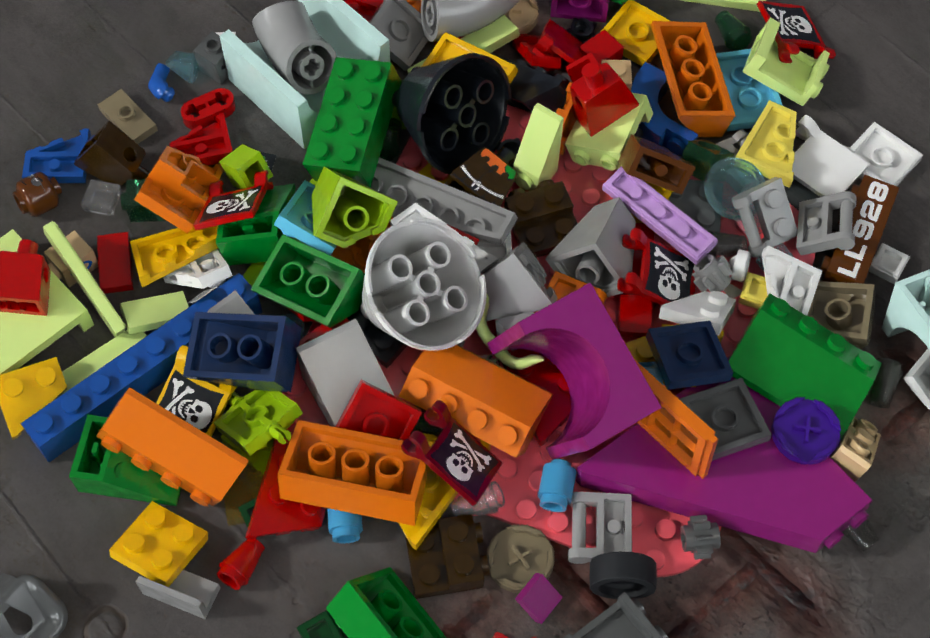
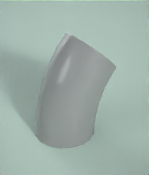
M421 0V21L425 37L428 41L435 42L439 41L445 32L457 38L468 35L499 19L520 0Z
M284 1L273 4L257 13L252 20L253 28L265 54L280 76L302 94H316L323 91L327 87L337 55L331 45L315 29L305 5L299 1Z

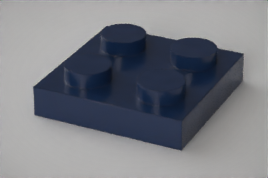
M711 321L648 329L646 339L668 390L731 380L734 372Z

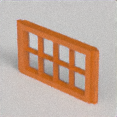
M636 361L662 407L637 423L693 475H699L703 479L708 475L718 442L715 431Z

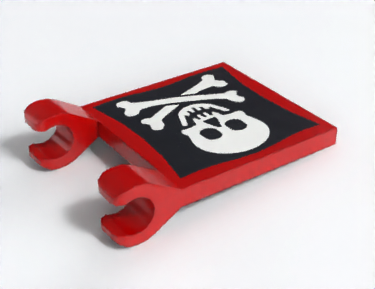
M760 0L756 4L766 23L770 17L780 22L775 41L778 45V56L781 62L792 63L790 54H799V48L814 49V59H818L824 50L830 53L829 58H835L836 53L834 49L824 44L804 6Z
M268 170L255 173L254 186L231 192H223L222 185L224 183L222 180L210 183L209 197L194 223L195 230L255 217L266 191L274 188L273 183L268 182Z
M638 228L631 229L630 236L628 234L623 235V247L642 251L640 277L636 273L628 272L625 279H618L617 288L620 292L640 295L660 305L695 294L696 285L693 282L695 278L692 276V273L695 272L693 270L695 265L680 252L647 238L644 232Z

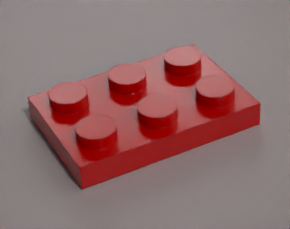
M361 379L336 427L404 441L409 438L422 411L420 408Z

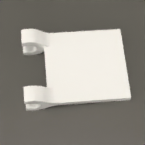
M804 115L797 125L799 127L796 130V136L806 141L795 152L792 166L793 178L820 197L847 191L869 167L870 163L821 131L811 117Z

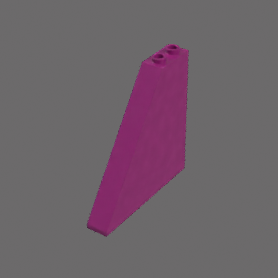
M730 381L686 387L675 396L680 400V398ZM747 386L771 432L774 416L780 409V406ZM638 423L578 466L576 482L585 488L603 493L632 494V501L687 517L707 515V521H710V523L716 522L718 526L817 553L824 546L828 549L834 547L844 537L842 532L849 526L853 529L859 527L869 517L866 511L872 502V499L830 457L817 464L794 462L778 450L772 440V435L770 441L713 460L708 475L702 479L699 475H693Z

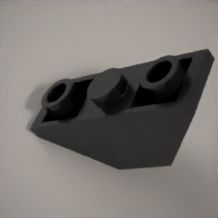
M504 58L505 61L516 65L519 71L511 82L510 88L511 101L520 109L532 114L533 108L537 103L551 111L566 104V88L570 82L567 78L560 74L551 76L548 71L539 66L532 69L529 64L520 59L514 62Z

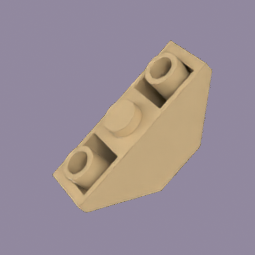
M855 417L839 442V446L830 456L854 482L871 467L881 437L875 425L866 419L858 420Z

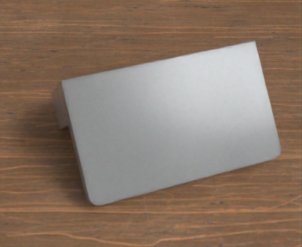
M183 570L169 587L139 576L136 580V584L142 594L203 619H206L220 590L218 583Z

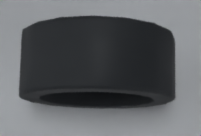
M619 551L600 554L591 559L590 590L594 594L605 598L618 599L625 592L630 598L639 599L655 593L657 588L656 562L653 558L640 553Z

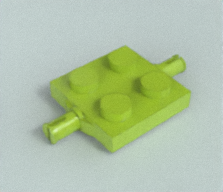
M255 389L243 397L233 392L228 402V405L231 407L213 423L222 435L251 456L256 451L263 449L272 438H275L281 444H286V440L290 441L291 432L286 429L303 412L296 402L280 391Z

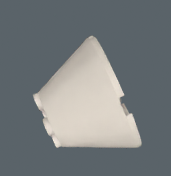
M412 218L411 220L391 226L377 238L367 258L361 304L363 316L385 333L419 350L439 351L463 342L474 332L480 323L487 298L485 275L480 274L474 259L477 256L475 251L456 230L436 220Z

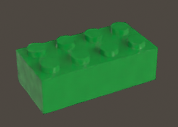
M335 58L303 161V166L315 181H318L323 167H327L371 188L394 110L392 97L402 82L392 63Z

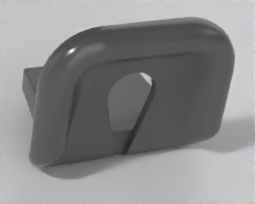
M1 573L0 638H58L68 622V610L65 603L41 579L34 575L24 574L16 578L12 575ZM10 606L30 616L32 624L27 632L16 634L11 629L3 615Z

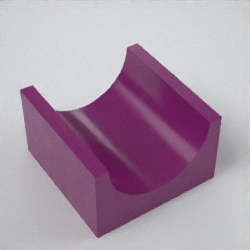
M591 282L521 320L487 343L493 355L510 349H526L539 353L553 362L563 374L570 392L571 410L568 422L561 435L551 445L546 447L552 460L591 450L662 408Z

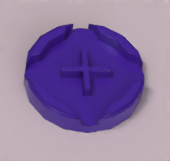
M797 397L785 402L776 412L771 425L772 440L778 450L789 460L800 464H817L827 460L837 449L841 439V425L836 414L824 402L816 399L812 401L805 399V397Z

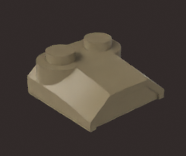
M819 281L807 316L814 318L820 325L831 332L843 336L847 342L861 350L869 344L871 339L875 310V284Z

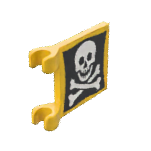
M182 345L177 352L174 367L156 403L212 437L216 429L213 422L222 416L232 393L238 386L219 384L218 387L207 381L183 377L188 346Z

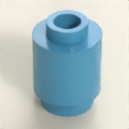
M553 459L551 462L544 464L538 491L541 508L551 512H564L567 509V505L571 504L577 471L571 466L570 462L563 459Z
M327 508L328 531L332 535V541L341 544L358 541L360 533L363 531L362 515Z

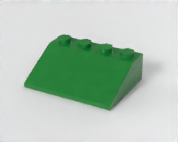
M770 293L750 320L728 360L734 372L732 377L736 379L742 378L748 387L780 407L785 402L797 397L824 402L834 411L840 421V441L873 385L882 364L870 353L860 350L847 342L843 336L831 332L820 325L814 318L804 315L791 307L785 300L777 298Z

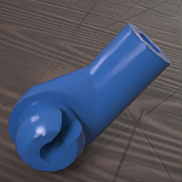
M158 63L150 78L148 88L158 100L161 98L165 102H170L175 94V90L169 87L166 82L170 69L168 66Z

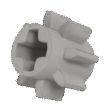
M708 254L697 265H694L693 270L695 272L692 273V276L695 280L693 282L701 292L707 289L710 292H721L731 282L730 275L733 274L730 270L731 265L723 255L716 259L714 255Z

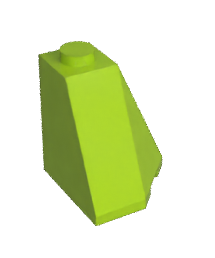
M323 167L312 193L313 235L346 248L355 244L360 239L385 231L398 201L348 176Z

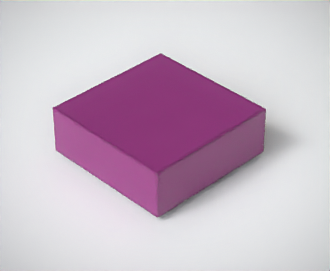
M535 573L515 600L535 622L542 624L563 597L543 574Z

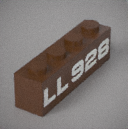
M864 175L860 185L853 184L850 192H853L857 197L856 207L853 209L852 224L855 246L850 250L835 248L832 249L834 251L831 257L825 256L820 268L822 274H824L822 281L864 284L900 187Z

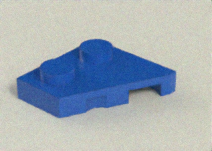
M89 128L79 130L81 135L67 141L59 138L51 141L46 146H39L26 151L22 178L24 179L37 172H43L48 178L55 177L58 183H86L87 172L75 166L74 162L85 143L92 136Z

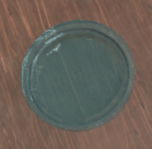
M734 157L725 158L715 163L708 171L704 182L705 195L710 206L719 215L731 220H741L739 211L734 208L731 199L765 182V179L761 172L750 162ZM752 202L750 206L753 216H755L757 213Z

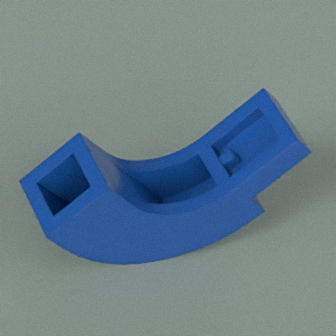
M645 62L637 72L631 88V93L647 95L653 111L649 123L640 122L639 124L643 131L641 138L664 146L672 153L689 159L694 152L698 134L671 120L661 111L659 102L667 93V78L664 71Z

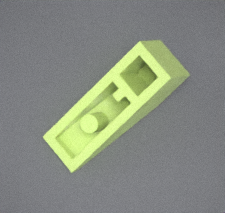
M539 103L533 108L513 164V169L518 174L514 182L526 191L537 189L538 184L545 180H550L558 171L564 117Z

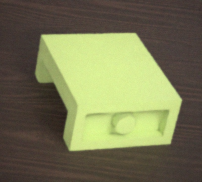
M770 17L756 36L742 72L797 104L804 106L810 97L815 99L823 87V83L820 81L824 78L830 67L827 64L830 53L824 50L818 59H814L800 51L797 55L790 54L792 63L781 62L778 56V45L775 41L780 22Z
M632 93L639 106L592 137L576 120L565 143L572 161L582 166L594 165L610 171L618 170L621 167L618 162L631 134L635 135L640 122L649 123L652 118L653 111L647 95Z

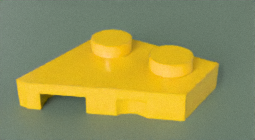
M57 357L0 375V407L12 440L22 434L24 428L21 423L57 399L67 390V384Z

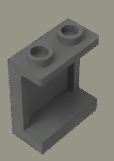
M624 592L618 597L617 602L574 635L569 633L564 638H668V636L658 625L653 626L645 616L646 611L643 605L636 598H630Z

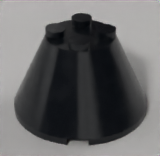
M468 53L425 67H414L404 78L399 89L394 92L392 103L396 107L400 120L427 162L436 170L450 175L453 170L483 147L490 149L493 153L495 152L508 126L510 117L506 116L507 99L512 100L508 77L501 65L488 56Z

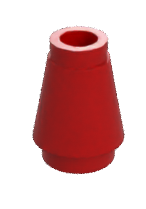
M247 539L219 564L218 578L225 585L235 590H239L242 585H247L265 550L264 545L257 539Z

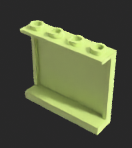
M12 229L0 238V251L17 252L22 238ZM51 270L47 316L0 312V375L17 370L78 325L83 332L94 326L88 310Z

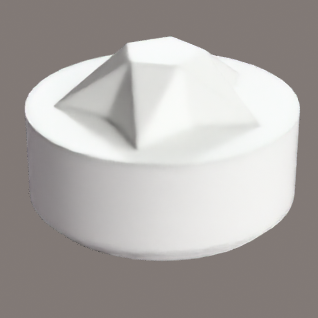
M739 249L737 255L730 258V270L733 272L731 280L745 281L751 260V253L749 251Z

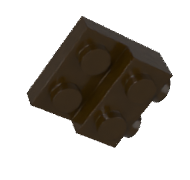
M545 180L538 184L537 189L530 191L518 188L511 191L504 200V208L515 212L518 217L512 228L518 246L524 242L536 258L549 254L578 224L573 214L574 205L563 181L554 183L553 180Z
M472 514L438 519V524L432 528L417 550L412 548L405 536L416 599L484 588V576L490 575L487 555L479 554L478 543H483L482 527L480 522H473Z

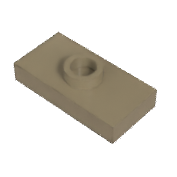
M122 89L97 104L99 111L137 144L158 131L156 124Z

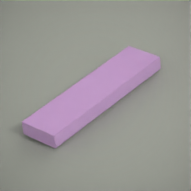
M622 166L602 185V190L613 199L620 197L630 213L695 265L717 245L718 239L644 180L628 175Z

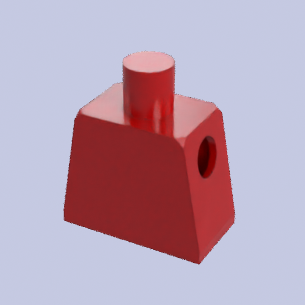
M591 62L586 64L581 71L583 76L570 86L575 118L591 137L639 106L638 101L624 81L608 63L598 65Z
M29 239L20 240L17 252L0 251V312L47 316L51 273L44 256L37 254L39 245L35 241Z

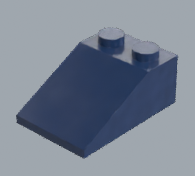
M195 312L183 377L263 391L291 392L297 360L296 347L300 343L302 328L287 316Z

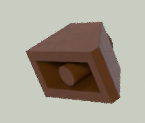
M631 134L618 161L628 175L681 195L696 168L693 164L664 147Z

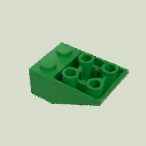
M295 184L274 186L272 190L266 191L255 217L218 225L216 245L228 266L266 262L283 234L278 227L274 226V223L295 194Z
M87 414L69 474V478L77 491L150 503L154 501L157 504L177 506L181 487L178 489L172 488L162 482L160 479L162 476L153 470L144 471L136 467L131 462L132 458L123 452L114 453L106 449L101 444L102 440L96 437L108 417Z

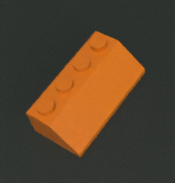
M652 21V31L678 119L686 128L697 133L698 137H722L736 115L706 22Z
M459 345L439 351L424 350L412 366L399 394V397L424 410L432 409V405L437 400L443 401L447 405L452 418L470 434L515 458L525 454L553 396V393Z
M130 387L117 402L96 437L102 440L101 444L106 449L114 453L123 452L132 458L131 462L136 467L144 471L153 470L162 476L160 479L166 485L175 489L179 487L191 493L190 498L203 506H208L209 504L214 506L219 503L249 462L247 458Z
M298 420L278 471L280 499L415 526L423 500L429 466L422 460L405 454L401 449L403 440Z

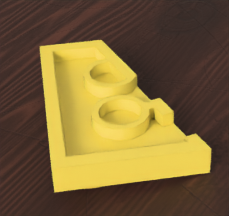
M769 100L738 151L734 164L768 179L774 177L782 178L783 185L790 188L794 175L792 166L795 155L793 146L796 135L797 112Z

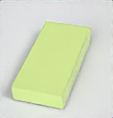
M183 291L120 303V310L128 334L158 329L189 307Z

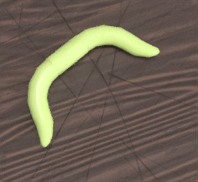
M488 294L483 316L476 328L479 337L487 347V343L496 338L489 330L486 320L489 309ZM507 350L494 354L504 365L511 369L519 370L526 369L545 360L543 356L537 354L518 358L511 355Z

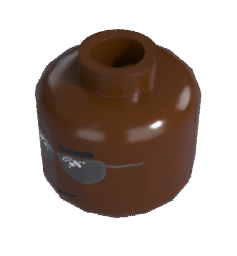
M37 172L19 180L16 183V191L12 194L23 214L28 213L33 217H37L59 205L58 195L62 193V190L55 177L48 178L43 172Z

